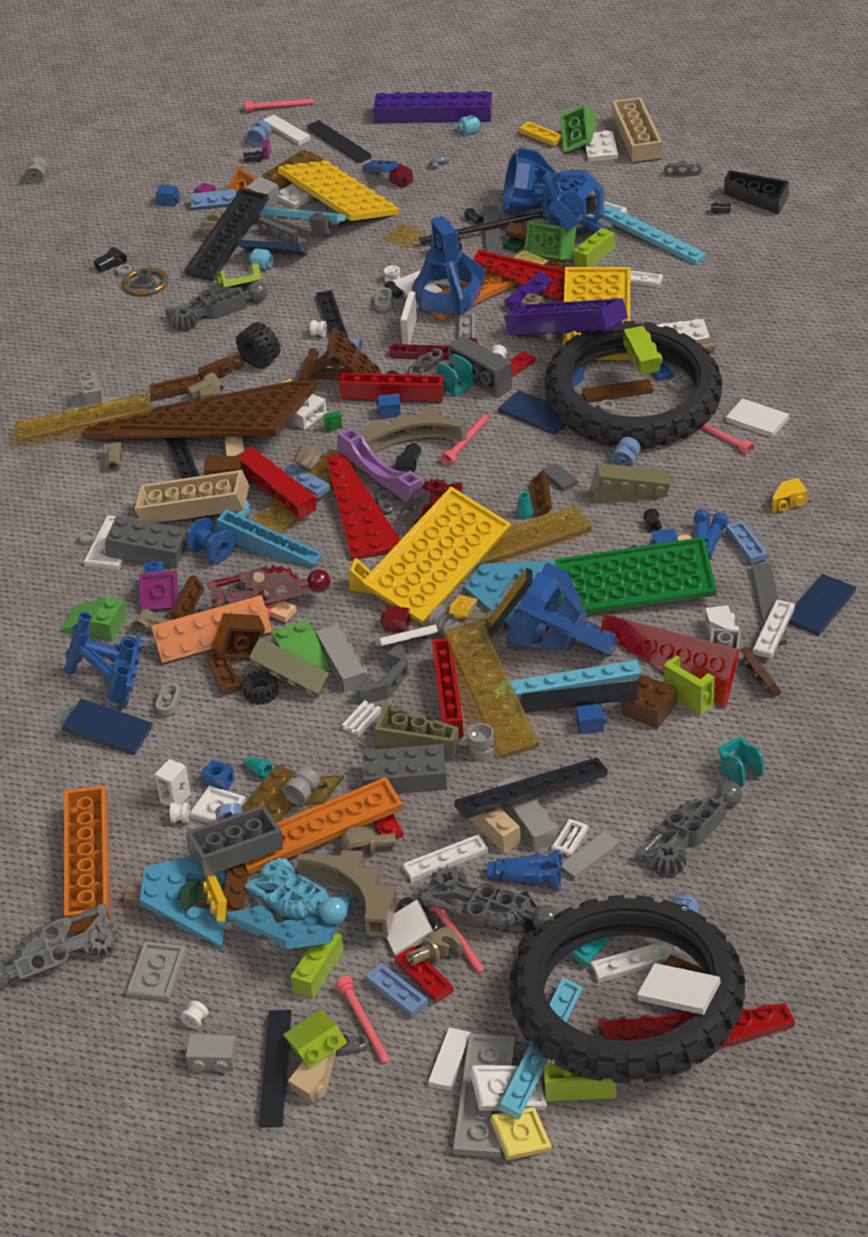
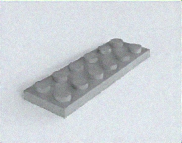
M469 1034L453 1147L454 1155L501 1158L502 1148L490 1118L493 1114L504 1112L479 1111L470 1068L472 1065L512 1066L515 1036Z

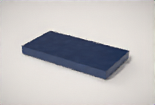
M239 240V246L246 251L262 248L269 250L271 253L308 255V249L299 243Z
M520 390L498 407L499 413L553 435H556L566 426L554 414L549 402Z
M821 574L795 605L788 624L820 636L855 594L856 586Z
M80 699L62 727L63 731L135 755L153 726L152 722Z

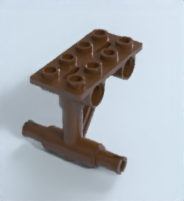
M335 327L332 329L327 346L328 350L324 352V355L318 358L319 351L316 352V348L309 349L308 357L304 359L302 368L299 371L298 381H314V378L340 379L342 372L381 374V370L353 342L347 339L343 332Z

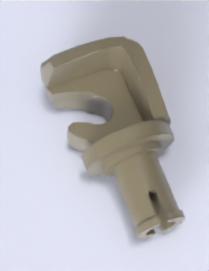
M215 210L213 213L202 218L200 230L204 238H207L222 216L223 212L221 210Z
M303 444L299 448L293 462L304 470H313L317 467L323 453L312 445Z
M349 827L342 836L341 850L352 851V848L360 847V851H364L370 846V854H375L377 847L396 846L395 833L376 835L373 829H369V827Z
M443 927L427 935L422 941L421 948L408 952L407 960L411 966H415L425 960L436 963L439 962L440 955L448 956L449 950L456 958H459L464 952V946L454 930Z

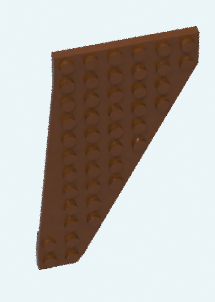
M289 381L105 416L91 422L81 434L83 439H90L91 441L98 439L112 441L114 439L218 436L257 437L260 435L275 437L317 389L316 381Z

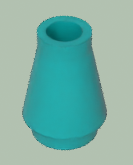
M520 492L515 512L519 518L527 519L532 516L534 510L529 493Z
M247 756L244 760V766L261 779L266 778L274 769L273 764L268 759Z

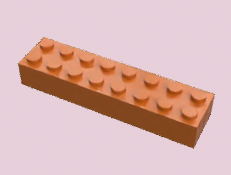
M104 785L64 790V917L70 918L81 914L83 911L97 907L99 904H105L108 907L107 919L111 920L109 800L106 787ZM97 916L71 924L68 933L85 931Z

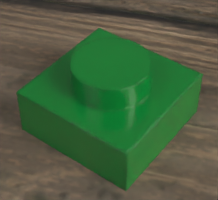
M340 411L323 414L326 432L343 428Z

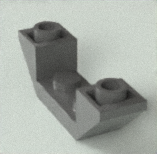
M330 207L329 209L323 211L328 213H338ZM316 212L314 215L309 216V222L314 234L329 235L338 230L339 224H330L329 216H324V213Z
M398 642L389 650L387 658L389 659V667L392 669L386 677L382 678L381 682L366 678L357 687L358 704H362L364 700L371 703L389 699L409 675L408 660L402 643Z

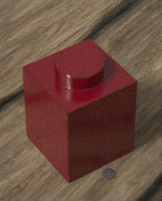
M398 164L399 167L389 171L390 182L400 188H404L413 183V171L402 164Z
M387 605L385 612L381 614L380 620L384 631L393 633L408 631L411 623L410 608Z

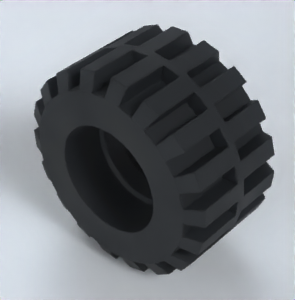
M254 322L236 337L237 350L240 356L243 357L245 362L256 368L266 367L281 352L278 337H276L271 328L263 323Z

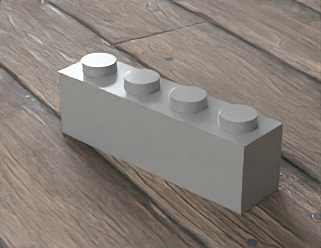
M337 624L316 631L317 639L328 664L344 693L357 689L368 678V673L365 666H361L358 654H354L351 642H347L345 632L341 631Z
M515 775L497 782L496 787L519 781L521 778L519 775ZM538 798L504 807L510 817L520 826V831L535 851L549 846L556 841L557 833H559L558 826L555 821H551L547 810L540 806Z

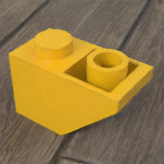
M799 478L781 482L772 497L773 513L807 504L808 490Z

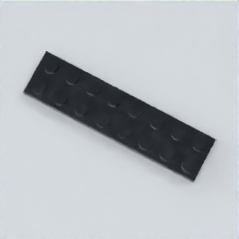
M240 188L185 268V274L214 281L217 272L222 270L239 245V240L243 239L268 202L269 195Z

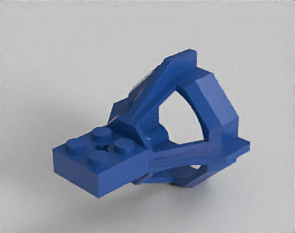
M520 147L511 154L507 163L508 168L505 175L502 197L503 213L518 215L522 214L526 209L543 207L542 190L547 186L543 176L547 172L553 177L558 174L538 150ZM567 178L558 183L562 191H578L585 181L577 178ZM550 192L547 198V206H549L553 200Z
M561 170L555 177L549 172L543 176L547 183V186L542 190L543 216L551 224H561L565 229L569 228L570 230L576 224L583 225V227L576 229V233H586L590 228L595 231L603 228L598 220L605 213V188L587 170ZM567 178H577L585 181L578 191H562L558 182ZM594 190L597 197V211L595 216L591 217L586 215L585 199ZM550 192L553 200L547 208V198Z
M444 216L432 218L433 247L430 248L425 256L422 270L412 285V291L415 292L416 302L424 311L447 315L458 312L460 315H464L465 309L473 306L481 293L480 287L485 284L484 269L459 250L457 244L458 232L451 226L450 221H447ZM448 279L451 293H433L424 288L425 285L433 281ZM460 280L469 283V285L462 289Z
M546 563L542 572H538L533 579L532 585L524 594L520 603L517 604L506 639L523 647L571 649L578 639L606 654H613L619 642L615 638L616 634L608 630L600 631L598 630V625L585 621L587 613L568 572L550 563ZM562 592L564 594V598L556 612L555 610L559 603V599ZM548 626L549 629L542 643L536 644Z

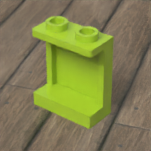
M259 264L248 266L250 275L226 280L224 271L217 272V276H215L217 286L220 285V288L262 279Z
M675 656L664 665V683L677 688V702L700 716L714 705V676L708 673L702 679L695 677L680 668L679 656Z
M322 1009L283 1034L293 1052L301 1056L308 1068H311L347 1043L337 1024Z

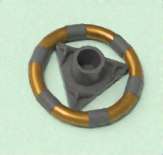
M145 267L128 273L122 281V286L131 295L149 296L162 291L167 286L169 280L163 270ZM152 273L162 277L160 285L157 284ZM138 275V279L129 284L130 279Z

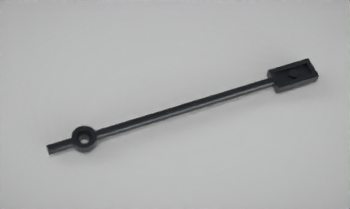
M596 194L588 195L585 199L586 213L597 211ZM543 211L457 229L458 236L509 225L510 222L519 223L544 217ZM432 235L420 237L419 243L430 242Z

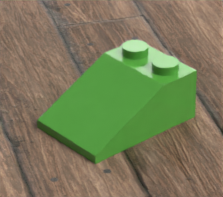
M586 104L560 116L565 154L591 143L596 126L595 113Z
M527 221L525 251L560 260L573 259L576 227L570 230L569 228L565 229L560 224Z
M105 597L75 605L61 627L60 632L73 634L72 629L78 623L80 613L88 612L92 616L89 624V637L113 641L127 618L125 602L121 599Z
M308 620L271 632L273 644L326 672L331 671L317 636Z

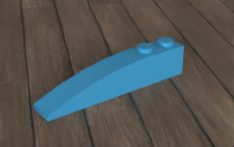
M225 509L217 519L215 534L221 530H229L234 534V544L260 555L313 567L323 556L322 552L230 510Z

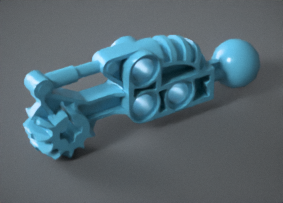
M280 857L276 860L271 859V862L265 863V867L259 870V877L245 884V888L251 896L255 895L258 898L264 899L268 907L277 912L279 917L282 918L288 917L290 919L305 920L307 917L316 915L321 917L325 923L337 925L347 915V906L341 898L329 897L325 889L302 875H296L294 868L287 859H281ZM275 890L268 894L265 893V891Z

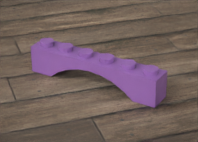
M353 428L338 433L337 451L340 454H344L348 460L406 503L421 497L423 480L412 471H397L385 465L372 452L364 437Z

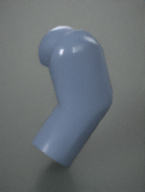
M441 156L431 159L429 164L431 169H437L440 164L449 163L448 156Z

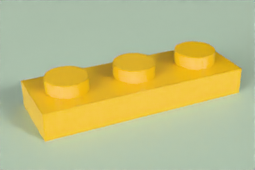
M529 121L519 127V133L551 146H555L562 141V134Z
M459 595L450 605L449 613L454 614L453 616L456 618L464 619L474 610L478 599Z
M216 875L206 876V882H202V893L206 895V903L210 905V913L214 914L217 922L225 921L226 898Z

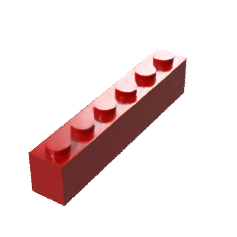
M342 372L339 381L341 399L379 400L378 396L399 394L400 401L443 402L444 397L443 375Z
M251 447L236 455H241L242 469L245 477L299 520L317 510L316 496L305 489L302 484L296 482L292 476L286 474L282 468L277 467L271 460H268L261 452Z
M451 638L432 640V650L441 721L458 727L459 737H464Z

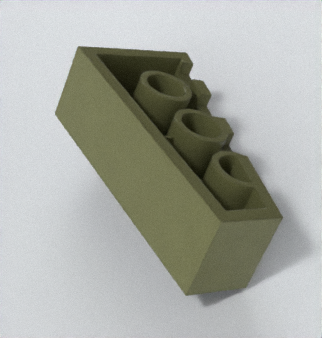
M597 463L589 489L591 503L666 498L670 487V480L667 470Z
M261 637L249 657L254 660L253 665L261 669L264 666L271 669L269 673L278 678L283 675L288 678L287 683L295 687L298 684L304 686V691L312 696H315L316 693L322 694L332 675Z
M385 703L374 729L376 747L379 748L443 744L445 758L454 759L459 747L458 727L437 720L429 721L423 715L418 714L415 716L409 714L406 709L400 708L398 710L392 708V704Z

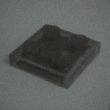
M416 486L397 517L411 525L413 522H417L421 515L420 511L430 502L431 498L429 497L431 493Z

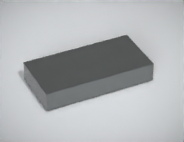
M557 463L542 469L548 474V480L563 492L578 485V480Z

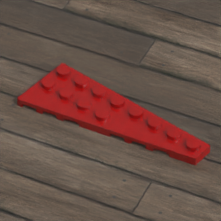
M477 250L473 260L483 269L522 286L542 271L553 284L541 294L556 301L564 302V269Z
M344 454L326 457L351 561L355 558L364 559L387 555L401 539Z
M607 614L603 615L600 631L608 630L616 634L615 638L619 640L618 643L642 657L643 660L652 663L664 672V665L667 661L675 656H679L680 668L695 677L702 679L708 673L714 676V702L718 703L719 706L727 707L740 649Z
M786 1003L760 1005L756 1009H743L739 1023L734 1025L731 1036L722 1046L719 1045L715 1050L794 1027L795 1019ZM688 1011L665 1013V1015L659 1017H651L648 1014L634 1019H626V1016L619 1017V1020L604 1021V1018L598 1019V1026L604 1039L641 1040L672 1031L684 1024L696 1013Z

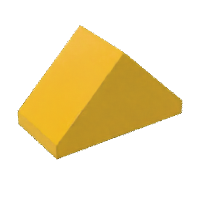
M357 558L353 560L348 570L349 589L354 592L375 595L362 587V581L371 571Z

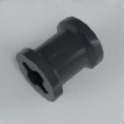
M648 509L643 513V519L646 521V530L650 533L659 531L662 528L661 521L659 520L660 515L656 509Z

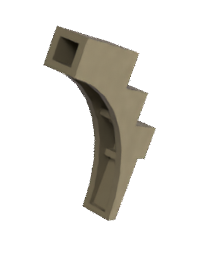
M430 407L424 409L416 417L401 413L389 424L374 420L359 432L373 453L396 443L412 439L440 437L464 441L467 438L465 423L443 417L442 411Z
M342 850L340 856L298 854L299 875L330 881L352 893L365 910L366 936L388 937L397 906L396 886L381 885L379 868H365L363 851Z

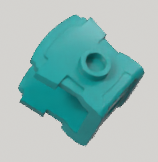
M454 354L450 356L451 365H453L454 369L446 364L439 363L437 365V372L444 377V390L457 397L473 386V377L471 376L473 374V366L465 358Z
M737 737L718 748L721 774L724 776L729 775L731 781L736 782L740 787L745 786L743 763L751 768L757 777L764 775L762 753L759 751V748L749 745L743 737Z

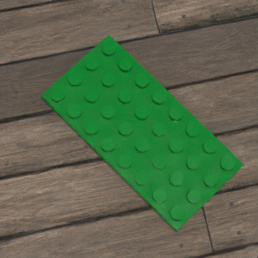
M704 537L555 559L556 567L568 572L587 615L717 596V589ZM561 592V599L563 600L564 594Z

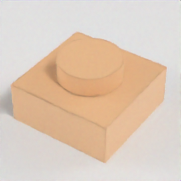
M282 600L270 610L271 617L285 623L297 612L295 605Z

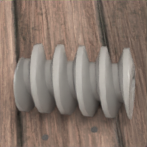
M437 606L429 616V625H436L437 632L441 636L451 638L452 645L465 641L469 635L468 626L460 621L459 618L454 617V614H450L445 606Z

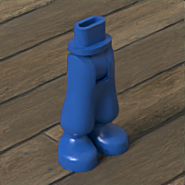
M699 509L693 517L696 523L694 538H705L709 559L711 560L716 544L722 535V530L728 525L729 518L725 513L717 512L713 515L711 527L708 528L710 514L707 510Z
M554 850L548 856L533 854L524 857L504 858L502 861L498 858L497 861L488 862L487 878L532 885H541L544 881H548L553 890H560L561 873L559 869H562L563 864L561 850Z

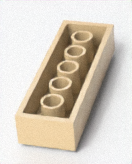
M642 98L612 101V117L632 162L662 158V141Z
M242 470L143 484L139 491L135 511L140 520L151 523L222 514L225 509L238 512L244 510L249 484Z

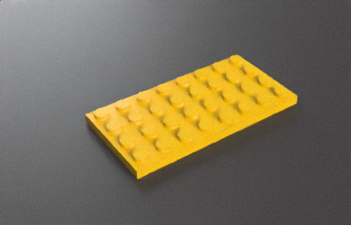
M322 160L321 162H309L307 164L297 163V165L286 164L285 166L278 167L279 174L339 214H346V218L350 221L399 214L400 209L394 203L385 200L383 196H379L375 191L368 189L366 185L359 183L357 179L348 176L347 173L342 172L338 167L331 165L329 161Z
M565 267L564 302L623 298L628 318L623 321H630L631 267ZM573 331L564 334L563 332V345L577 334L581 336V333ZM617 353L595 360H630L629 353Z
M450 487L362 581V587L392 606L410 608L411 618L423 625L429 619L431 612L451 595L511 528V523L455 488Z

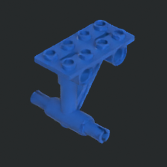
M81 612L78 623L72 629L73 636L69 649L65 653L66 665L64 666V672L70 675L74 674L78 663L84 658L110 682L106 696L110 701L119 703L118 710L122 711L123 706L128 705L130 698L128 691L132 692L135 682L131 678L136 676L138 667L134 665H138L140 653H137V651H141L143 640H140L141 632H137L136 638L130 636L123 637L119 645L114 644L112 646L88 639L90 634L89 624L92 616L88 612ZM102 657L110 659V661L114 662L113 667H111Z

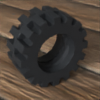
M259 670L257 673L254 671L252 675L249 673L247 678L244 677L242 682L245 700H249V703L255 702V705H259V703L264 705L265 702L270 703L271 699L274 700L278 696L277 678L269 674V671L262 672V670ZM259 686H265V688H262V689H255L256 687H259Z

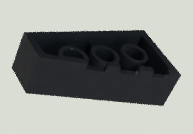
M729 170L724 179V194L779 215L789 196V181Z

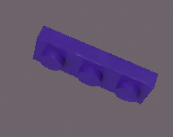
M540 271L507 297L504 303L513 311L521 307V302L528 293L538 296L553 283Z

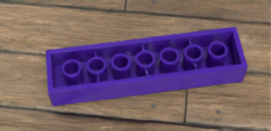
M382 92L375 96L373 108L374 123L459 122L462 117L470 115L478 118L480 122H491L493 108L492 92H395L387 94Z
M623 298L525 304L504 315L508 334H516V336L524 334L531 336L537 333L545 335L549 332L552 334L560 332L568 334L576 331V333L589 331L591 333L598 330L606 332L611 330L612 326L620 325L623 320L628 318Z

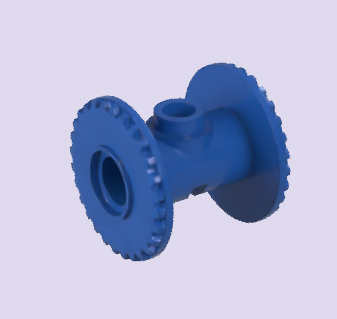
M208 518L196 520L186 536L187 547L193 552H198L205 547L208 560L214 564H220V562L226 560L233 552L232 550L235 546L234 534L229 530H221L215 534L214 523Z

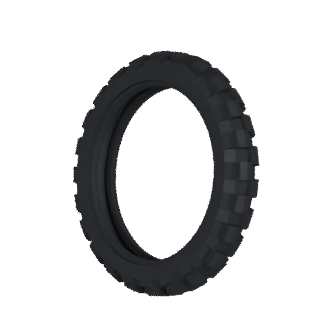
M623 321L620 325L612 326L609 331L601 332V330L591 333L585 331L581 333V336L577 334L566 341L548 363L545 376V394L554 414L569 429L577 431L578 435L590 441L596 439L599 444L610 447L612 444L618 445L622 438L630 437L635 439L642 446V449L656 447L657 444L665 446L677 442L679 437L684 439L695 433L700 427L702 428L711 419V415L716 412L722 395V375L719 372V366L715 359L710 356L709 351L699 342L696 343L695 339L687 334H679L677 330L668 326L659 327L656 323L644 322V324L635 323V321ZM644 326L646 332L650 333L651 341L655 343L657 352L661 354L662 358L681 367L690 376L695 385V390L691 396L676 408L656 415L633 417L616 415L593 407L577 394L571 382L577 371L593 360L607 355L628 353L623 344L624 330Z
M624 895L608 896V900L598 901L597 898L584 901L576 909L571 906L555 914L554 921L550 919L545 921L533 932V936L530 939L528 938L518 951V958L515 959L512 965L509 984L510 1005L513 1017L516 1019L518 1028L527 1041H531L533 1048L544 1058L554 1059L555 1065L570 1073L580 1071L584 1078L596 1081L610 1078L613 1079V1083L631 1084V1079H643L644 1083L662 1080V1075L667 1073L675 1076L690 1070L691 1063H702L715 1053V1048L719 1045L722 1046L733 1033L734 1025L739 1023L743 1012L745 976L743 966L739 961V955L734 946L726 941V936L714 924L707 923L704 916L689 908L684 911L680 904L665 899L662 902H657L651 896L636 895L635 899L624 898ZM623 935L650 937L672 944L690 955L700 965L705 974L718 976L721 982L704 1015L696 1013L681 1026L662 1035L629 1041L604 1039L572 1027L551 1008L545 997L544 988L554 967L573 950L598 939Z

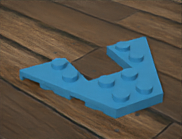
M555 560L480 564L464 586L465 592L469 596L478 599L477 603H481L486 607L488 612L495 610L503 600L502 596L513 580L518 579L525 568L532 570L534 579L538 572H542L546 563L556 566ZM516 606L504 621V624L509 628L517 609Z
M188 856L145 866L139 905L153 911L161 918L165 916L174 921L175 926L193 933L200 940L204 938L218 946V950H222L225 921L217 922L214 914L210 913V909L197 907L181 909V886L186 883V879L206 881V877L203 876L193 858ZM226 870L215 873L218 882L224 884Z
M353 896L338 897L345 902L348 913L349 905H353ZM261 905L254 906L252 909L226 912L225 918L226 922L235 921L239 923V928L246 929L256 936H267L268 941L279 944L280 947L285 949L331 943L333 936L337 932V926L342 924V922L337 925L325 923L321 917L316 915L315 917H307L305 920L295 921L290 919L283 921V923H276L269 908Z

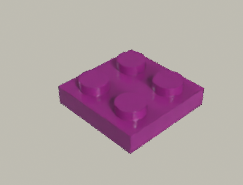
M177 570L139 573L141 611L144 609L150 611L172 609L179 596Z

